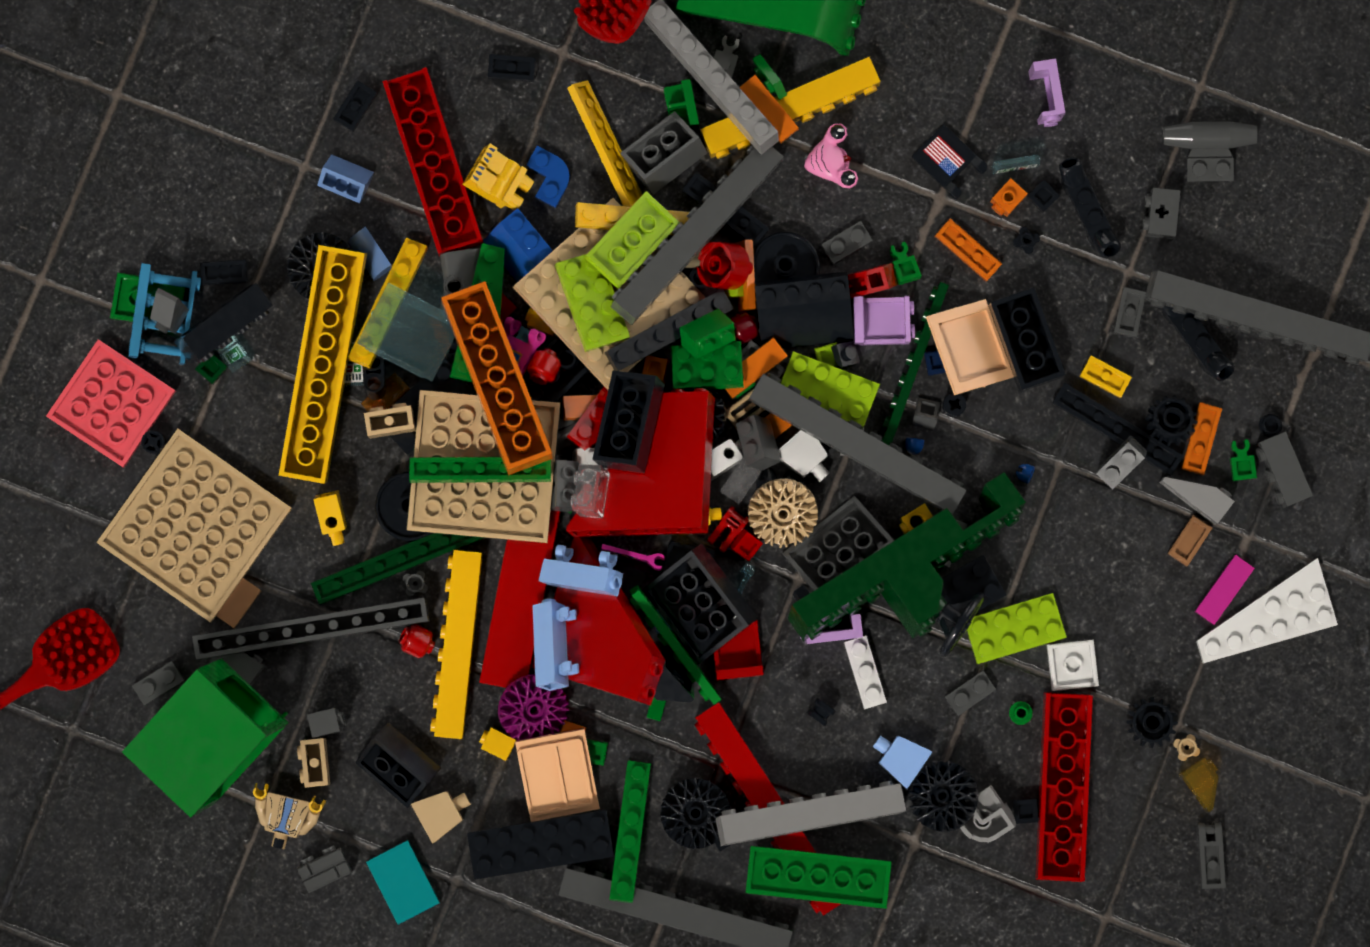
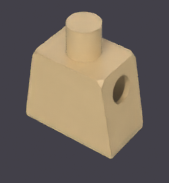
M445 791L414 802L411 805L431 842L435 843L464 820L459 811L470 806L471 803L465 793L452 799L449 792Z

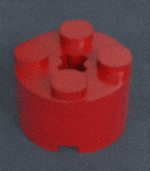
M711 242L705 245L699 253L700 267H697V273L705 286L735 290L741 287L747 280L748 275L752 273L753 265L750 262L748 253L739 244Z

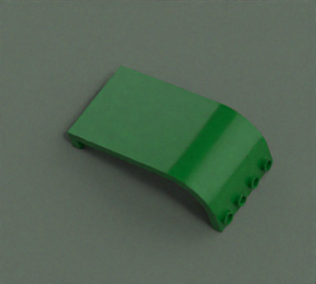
M678 0L676 10L681 15L688 17L694 14L808 36L829 44L840 55L849 56L850 50H853L855 45V28L859 27L861 21L860 9L861 6H864L866 0Z

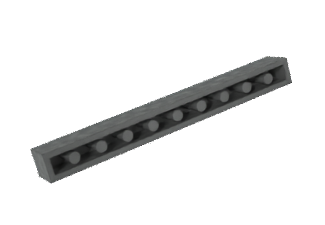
M751 145L746 151L748 156L744 160L739 158L731 168L733 172L729 176L723 175L716 184L719 187L714 192L710 190L703 197L702 201L704 203L700 208L695 206L687 215L689 218L685 224L680 222L672 231L674 236L670 240L665 238L657 248L659 252L654 257L650 255L642 264L644 268L639 273L635 271L627 280L629 284L626 288L620 287L612 296L614 301L611 308L633 325L782 162L783 155L773 147L761 155Z
M1154 271L1150 274L1144 300L1151 301L1152 306L1164 308L1165 306L1172 307V311L1179 314L1189 312L1195 314L1194 318L1208 321V318L1216 320L1217 325L1224 327L1234 325L1238 327V331L1244 333L1258 332L1261 338L1272 340L1275 337L1281 339V343L1285 345H1302V349L1306 351H1323L1326 357L1337 358L1340 356L1346 358L1345 362L1358 365L1359 362L1368 361L1370 332L1162 271Z
M769 373L768 376L764 374L761 376L749 397V401L941 511L948 508L953 515L966 492V489L962 488L964 485L962 482L955 478H951V480L946 479L942 476L943 472L933 466L930 469L922 465L923 460L912 454L910 457L901 453L902 448L893 443H890V445L883 443L881 436L872 431L869 434L862 431V426L851 419L849 422L841 419L842 414L832 408L827 411L820 407L822 403L811 396L806 399L800 395L801 391L792 385H789L788 388L780 384L781 379Z
M420 598L192 636L196 660L211 659V657L241 652L247 653L427 623L430 620L426 599Z
M573 864L571 869L567 867L565 869L559 896L741 947H789L793 931L788 929V924L775 921V925L765 923L766 918L753 915L752 919L743 917L744 912L730 909L728 913L721 911L720 905L709 902L707 906L699 905L698 899L685 896L684 900L675 898L676 893L662 890L661 894L652 891V886L641 883L639 887L634 889L633 903L611 901L609 897L612 880L607 879L608 874L594 871V875L585 873L584 867Z

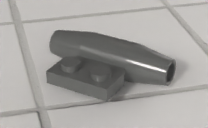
M1195 121L1163 127V145L1191 149L1187 157V182L1234 181V158L1229 149L1257 144V125L1231 121Z

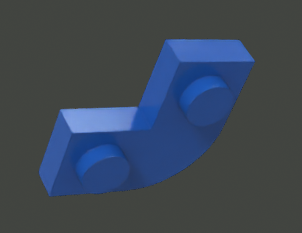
M536 146L526 167L546 178L535 197L556 209L569 185V170L561 158Z

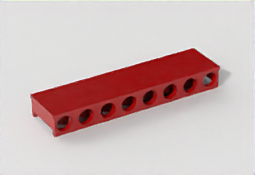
M427 67L395 79L382 81L439 257L443 253L466 250L481 245L483 240L466 187L462 185L464 181Z
M550 511L548 543L507 540L479 683L507 688L516 679L530 675L534 654L533 605L542 603L545 597L547 584L539 582L543 560H552L561 511Z
M1044 692L1035 880L1085 881L1092 695Z

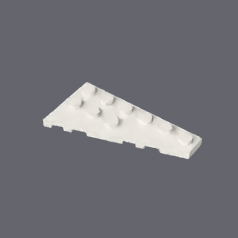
M1318 558L1198 639L1196 643L1202 663L1338 625Z

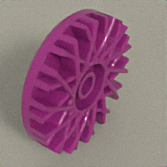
M535 674L520 677L505 689L498 705L500 723L505 731L513 739L515 738L516 741L555 734L554 731L559 732L560 729L558 727L561 723L565 725L563 720L567 719L565 714L566 711H569L567 707L568 701L565 698L567 696L562 688L548 691L536 687Z

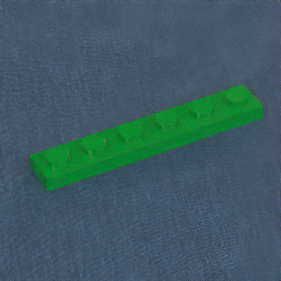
M501 457L410 458L409 481L410 483L551 482V460L508 475Z
M636 585L630 590L632 595L630 601L637 610L642 609L646 616L643 618L650 628L656 627L660 634L657 637L665 647L669 645L674 651L671 655L677 664L683 663L687 668L685 674L692 683L696 681L701 688L698 691L704 700L708 701L710 699L715 705L721 700L719 693L639 586Z
M627 761L609 897L611 901L633 903L651 763Z

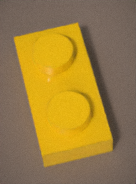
M1093 356L1089 357L1079 376L1119 398L1122 397L1132 378Z

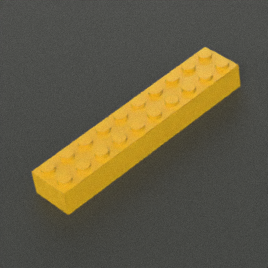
M318 245L278 476L323 484L328 481L367 253Z

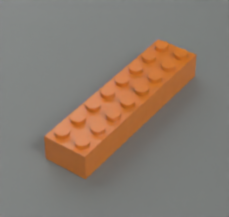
M484 281L441 297L445 313L508 475L553 459L552 451L486 282Z

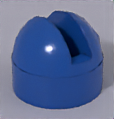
M907 437L905 441L906 450L913 455L919 454L924 447V440Z
M1021 464L1018 468L1022 472L1016 471V476L1020 481L1028 484L1033 476L1035 467L1029 464Z

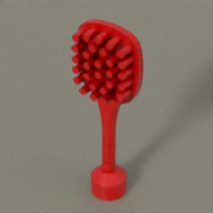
M579 0L581 6L580 8L576 7L574 13L577 15L579 26L589 35L604 42L619 44L627 41L638 29L649 10L652 0Z
M81 608L66 614L50 625L34 643L32 648V665L14 684L0 693V710L34 690L49 686L60 691H71L93 682L106 673L117 662L120 656V647L114 633L105 620L94 610Z

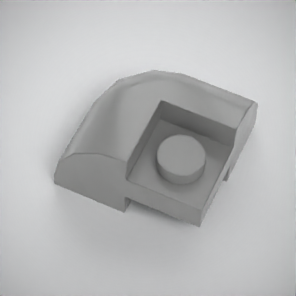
M992 785L978 793V804L973 816L964 826L960 827L969 839L989 843L1016 826L1011 809L1007 803H1003Z

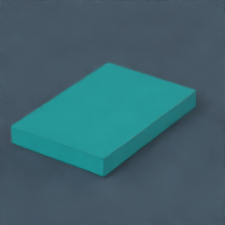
M408 840L366 862L398 925L440 903Z

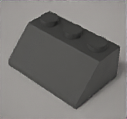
M674 111L620 154L643 185L654 195L706 155L707 151L700 138Z

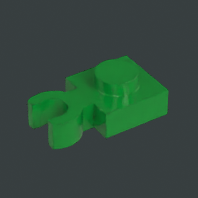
M905 242L901 244L902 252H897L894 245L889 250L890 255L896 259L892 263L899 285L919 280L922 277L915 256H907L908 246Z
M1248 439L1243 440V449L1237 448L1236 441L1231 442V450L1236 454V457L1230 458L1232 481L1257 478L1254 455L1247 456V451L1250 447Z

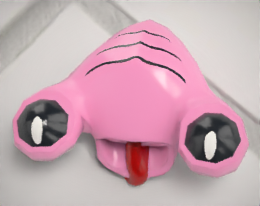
M833 124L828 128L824 138L807 156L804 167L813 175L832 181L842 188L850 189L857 184L858 176L855 171L849 169L850 156L847 155L843 148L837 146L838 143L844 141L848 136L847 128L843 124Z

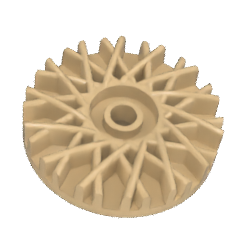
M791 479L769 481L760 486L750 499L748 507L750 527L753 528L754 534H757L759 539L760 537L764 539L765 544L769 542L771 546H773V543L778 544L779 548H782L783 544L785 547H788V544L794 543V546H796L797 541L802 543L805 536L809 538V533H813V527L817 525L818 508L816 499L812 492L798 481Z

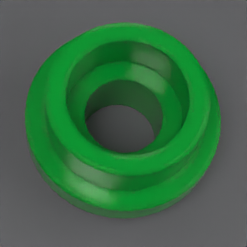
M1016 702L1009 709V717L1015 724L1024 725L1032 718V708L1026 702ZM1018 709L1025 711L1024 717L1020 718L1017 716Z

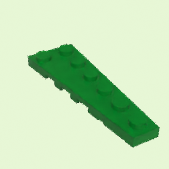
M482 243L472 286L484 281L486 282L500 318L505 249ZM457 345L450 377L473 383Z

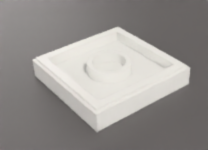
M1094 640L1047 645L1052 691L1099 686Z

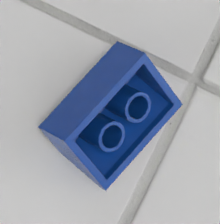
M518 208L502 220L483 240L485 244L505 249L504 267L516 282H519L553 251Z

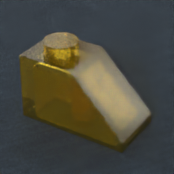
M1203 757L1184 769L1179 775L1206 812H1210L1214 808L1218 775L1215 772L1218 769L1211 759L1206 760Z

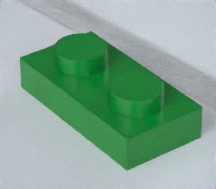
M761 54L754 57L753 62L756 68L753 71L760 81H765L763 83L771 94L774 93L779 100L787 96L780 78Z

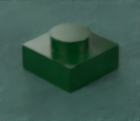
M214 355L207 361L201 362L195 368L199 374L213 385L228 369Z

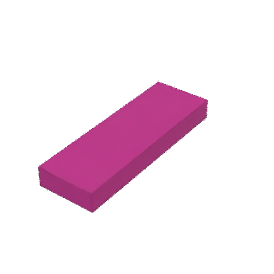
M1234 555L1194 612L1212 625H1215L1255 568L1237 555Z

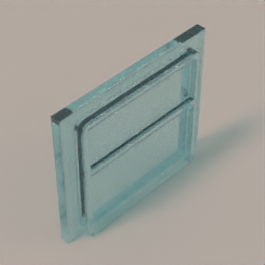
M388 283L374 311L371 312V317L357 343L365 347L366 350L409 372L433 381L441 363L449 352L455 336L445 311Z

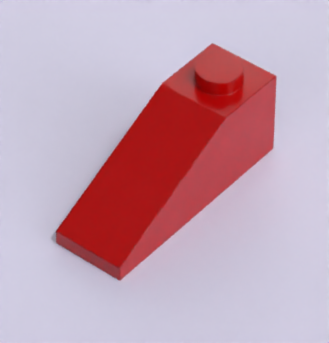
M892 262L848 274L850 299L899 285Z

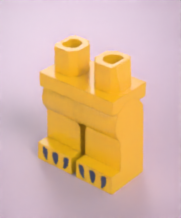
M490 143L482 149L462 185L490 202L495 203L499 208L507 206L512 210L519 209L524 199L515 193L516 189L519 188L527 193L534 181L525 174L527 172L526 168L520 167L515 161L505 157L497 151V147Z

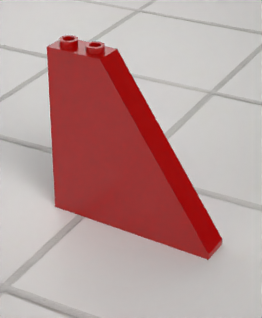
M696 388L694 392L674 389L669 393H663L645 473L608 469L569 522L566 531L573 537L708 533L715 397L703 388Z
M574 537L571 545L574 553L569 562L599 566L600 553L594 543L584 537ZM557 587L554 596L556 602L569 607V611L577 610V619L566 621L568 661H572V665L579 664V673L568 675V680L651 706L666 660L621 587L618 596ZM534 656V659H533V662H532V665H531V668H534V669H535V656Z

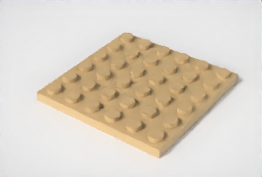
M614 198L605 204L621 206ZM578 228L517 282L513 288L608 390L614 369L604 352L624 341L588 352L584 351L555 264L588 254L609 230ZM656 248L651 255L654 257L659 250ZM641 265L636 271L639 273L644 266ZM681 271L633 325L624 319L630 338L706 297ZM626 281L621 288L625 289L629 283ZM612 284L613 290L616 292L618 289ZM642 359L620 371L629 372Z
M420 390L414 458L501 457L478 395ZM532 400L552 451L551 482L411 483L407 531L548 543L560 403Z
M177 429L96 543L212 623L292 508L187 434Z

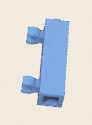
M557 545L555 549L556 560H543L539 582L553 587L618 596L623 573L613 570L617 563V555L601 551L599 566L571 563L569 560L573 557L574 549L566 548L564 545Z
M544 599L542 603L533 605L536 687L548 691L568 687V675L579 673V664L572 665V661H568L566 621L576 620L577 610L569 611V607L556 602L555 599Z

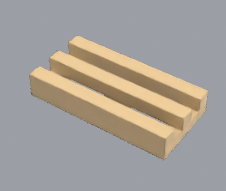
M753 390L726 410V416L736 430V420L754 408L756 404L752 402L735 416H732L731 413L749 400ZM760 407L758 410H756V411H755L754 413H752L750 416H752V415H757V416H758V415H760L762 412H764L765 409H763V408Z

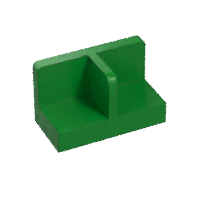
M682 80L679 85L665 87L663 90L668 116L675 111L691 129L699 128L691 80Z

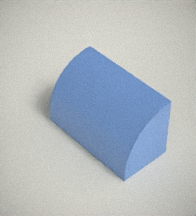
M331 155L322 168L317 186L360 203L370 185L374 172Z
M366 226L350 238L348 243L353 251L367 253L365 269L373 281L391 270L392 265Z

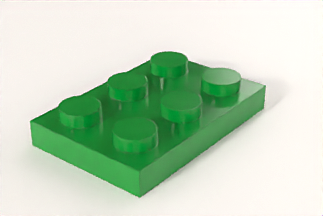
M741 341L731 342L698 359L682 345L671 346L673 389H681L686 392L694 391L696 388L706 390L744 388Z

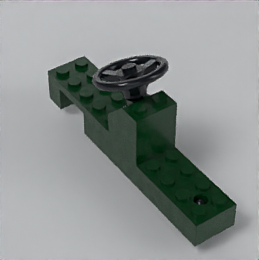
M1005 472L986 483L979 497V501L989 515L965 530L960 527L948 508L813 592L809 593L804 585L796 589L793 596L797 602L792 604L788 620L803 642L808 638L811 640L817 638L827 626L832 628L842 621L841 618L847 614L850 616L854 615L862 608L861 605L867 601L869 604L873 603L881 596V593L912 638L918 635L923 637L932 630L931 627L940 615L937 623L940 624L946 637L941 646L940 654L943 657L949 655L962 635L970 627L971 621L983 603L984 594L978 592L971 600L952 604L949 602L947 605L946 600L941 595L944 581L938 572L944 568L943 565L948 561L951 563L957 561L963 556L962 553L968 549L973 551L982 544L981 541L987 537L989 539L994 538L1001 532V528L1006 525L1011 527L1020 520L1018 517L1023 513L1022 509L1026 502Z

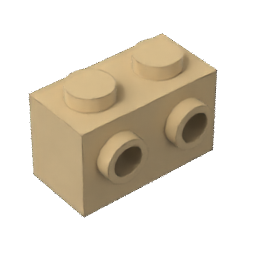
M406 403L392 405L393 408L383 410V407L370 408L369 412L364 413L367 436L371 439L416 431L411 405L407 406Z
M326 738L300 741V746H297L298 759L302 760L303 769L299 771L301 783H304L305 788L331 785Z

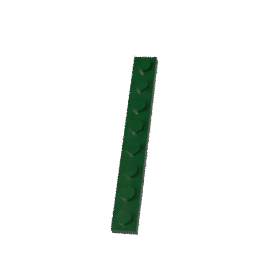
M940 282L938 287L933 286L929 299L933 300L930 309L925 308L921 319L925 324L922 331L917 330L913 341L917 344L914 352H909L905 363L909 365L906 374H901L897 385L901 387L899 395L894 394L890 404V408H893L891 417L886 416L882 429L886 431L881 441L887 445H890L893 441L932 334L926 317L940 312L949 287L948 284Z
M433 533L312 582L311 586L319 605H322L485 537Z

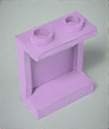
M1056 59L1033 62L1028 71L1030 80L1044 78L1049 111L1040 114L1037 120L1038 125L1044 124V127L1056 126L1065 114Z
M909 296L892 298L854 297V344H910L911 338H915V325L910 324V315H914V301H910Z
M859 613L851 616L848 614L850 628L823 631L820 636L813 640L808 638L805 640V643L813 644L863 638L861 615Z

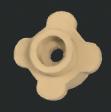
M1189 734L1184 739H1176L1173 746L1177 748L1179 760L1186 761L1188 757H1197L1200 754V749L1197 748L1194 735Z

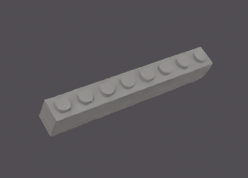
M658 0L650 6L644 17L645 23L755 149L762 155L779 141L778 131L667 4L663 0Z
M893 781L879 783L878 788L872 789L870 785L856 787L857 791L850 793L848 789L834 791L835 795L826 797V793L812 795V799L804 801L803 797L789 799L790 803L781 805V801L767 803V808L759 809L758 805L745 807V812L736 813L735 809L722 811V816L716 818L721 846L901 814L906 811L901 783L893 785Z

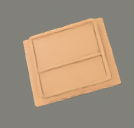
M986 299L926 317L954 395L986 387L987 385L1014 377Z
M584 728L515 741L531 822L600 809Z

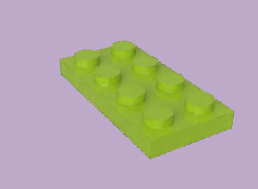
M646 191L584 258L619 289L680 222Z
M585 254L557 262L555 268L584 351L588 352L628 340L630 335L624 318L611 308L614 301L612 296L615 293L611 282L584 258L587 255Z
M794 351L781 381V384L788 388L789 385L796 387L801 391V396L806 399L809 396L817 399L822 403L820 407L827 411L832 408L842 414L841 419L847 422L851 419L860 424L862 428H864L880 387L879 383Z
M1053 593L975 616L967 630L977 664L1067 638Z

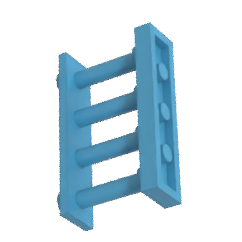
M142 263L140 266L128 357L138 358V354H143V351L180 356L179 364L184 365L187 359L178 347L148 343L141 339L142 330L146 331L147 328L158 330L155 328L156 324L144 316L145 307L153 306L155 297L147 293L148 284L159 283L189 288L188 302L181 301L189 311L185 317V324H181L177 333L183 334L190 329L195 291L199 292L201 278L197 277V271H192L191 279L155 274L154 271L150 270V264Z

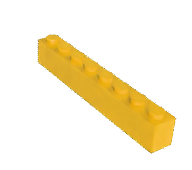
M867 57L786 92L787 96L780 100L777 96L774 98L794 122L801 120L804 123L813 119V114L820 111L823 114L835 109L834 105L843 102L845 105L855 101L857 95L864 93L866 96L876 92L881 81L870 57ZM729 118L700 129V135L711 158L716 156L717 159L729 155V150L736 147L738 150H741L751 145Z
M454 550L453 555H449L448 569H452L451 578L446 579L445 592H449L448 602L444 601L443 615H446L447 618L446 625L442 624L440 638L444 639V646L439 648L438 662H442L441 671L436 672L435 685H439V694H434L433 708L437 709L436 718L431 719L430 731L434 732V737L464 738L483 554L479 552Z

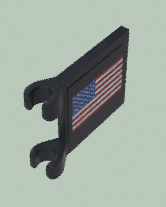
M945 125L912 155V158L954 200L961 196V189L952 181L970 163L980 174L987 170V164Z

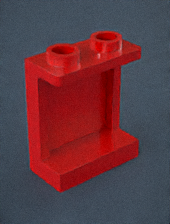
M758 620L714 652L717 680L764 675Z

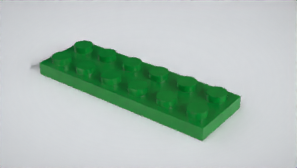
M750 846L745 893L887 909L891 861Z

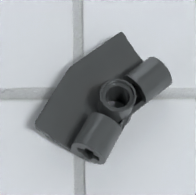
M481 248L447 252L440 255L444 280L442 297L452 294L450 286L453 283H460V290L472 286ZM441 300L437 319L449 323Z

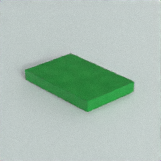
M117 272L110 314L111 319L133 322L139 276ZM159 283L148 284L147 293L155 297L157 289L160 288L181 301L185 299L186 287ZM153 306L145 307L144 316L150 320Z

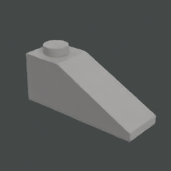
M1168 477L1162 478L1159 482L1214 525L1219 523L1235 502L1231 499L1232 495L1222 487L1218 489L1213 486Z

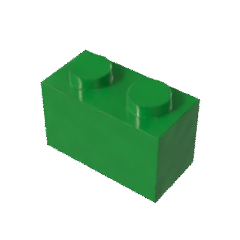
M716 309L680 327L681 345L696 359L703 357L735 341L734 322L721 310Z

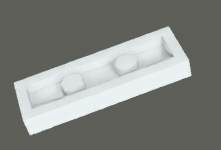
M867 636L844 642L863 708L867 709L887 703Z

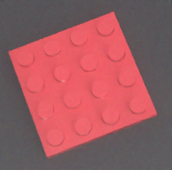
M98 339L46 417L125 468L140 446L143 435L150 431L176 390Z

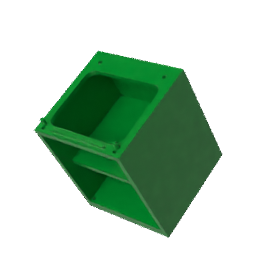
M221 658L197 669L128 744L122 753L192 818L215 804L289 724L285 719L288 713L284 712L281 715Z

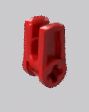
M731 506L707 542L711 545L714 544L718 537H721L723 530L726 527H730V534L724 542H721L722 544L719 547V551L724 554L736 536L745 528L749 518L743 517L735 511L734 506ZM730 517H733V518H734L735 520H737L740 524H737L736 522H734Z

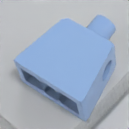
M880 735L873 745L875 749L884 754L878 763L899 784L901 783L905 789L910 786L932 753V751L900 736H896L891 743Z

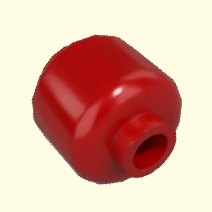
M550 349L534 352L527 366V372L533 382L546 385L555 380L561 367V362L556 357V352Z
M413 624L410 627L406 626L399 638L402 651L416 658H422L426 653L430 654L435 645V642L432 641V632L417 624Z

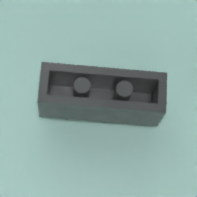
M1286 432L1256 444L1258 447L1256 449L1257 457L1260 462L1264 461L1267 468L1265 475L1268 482L1273 483L1276 489L1274 496L1279 505L1282 504L1283 508L1313 496Z

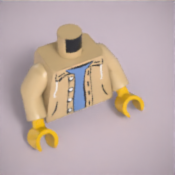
M255 783L253 789L255 809L260 824L265 827V831L274 833L272 847L285 850L288 836L299 838L300 835H306L317 824L321 810L326 804L325 800L319 805L315 802L316 796L308 802L272 792L267 794L268 784H265L264 790H259L257 783Z

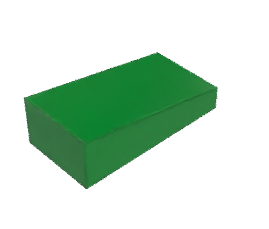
M654 697L646 718L661 721L666 701L656 700Z

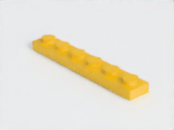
M587 80L572 84L567 89L623 206L632 207L642 196V193L629 165L620 154L622 152L590 83Z
M578 202L575 212V227L610 230L631 207ZM667 210L683 224L689 219L687 217L689 212Z
M409 238L405 239L348 356L349 361L369 369L371 368L428 250L426 245Z

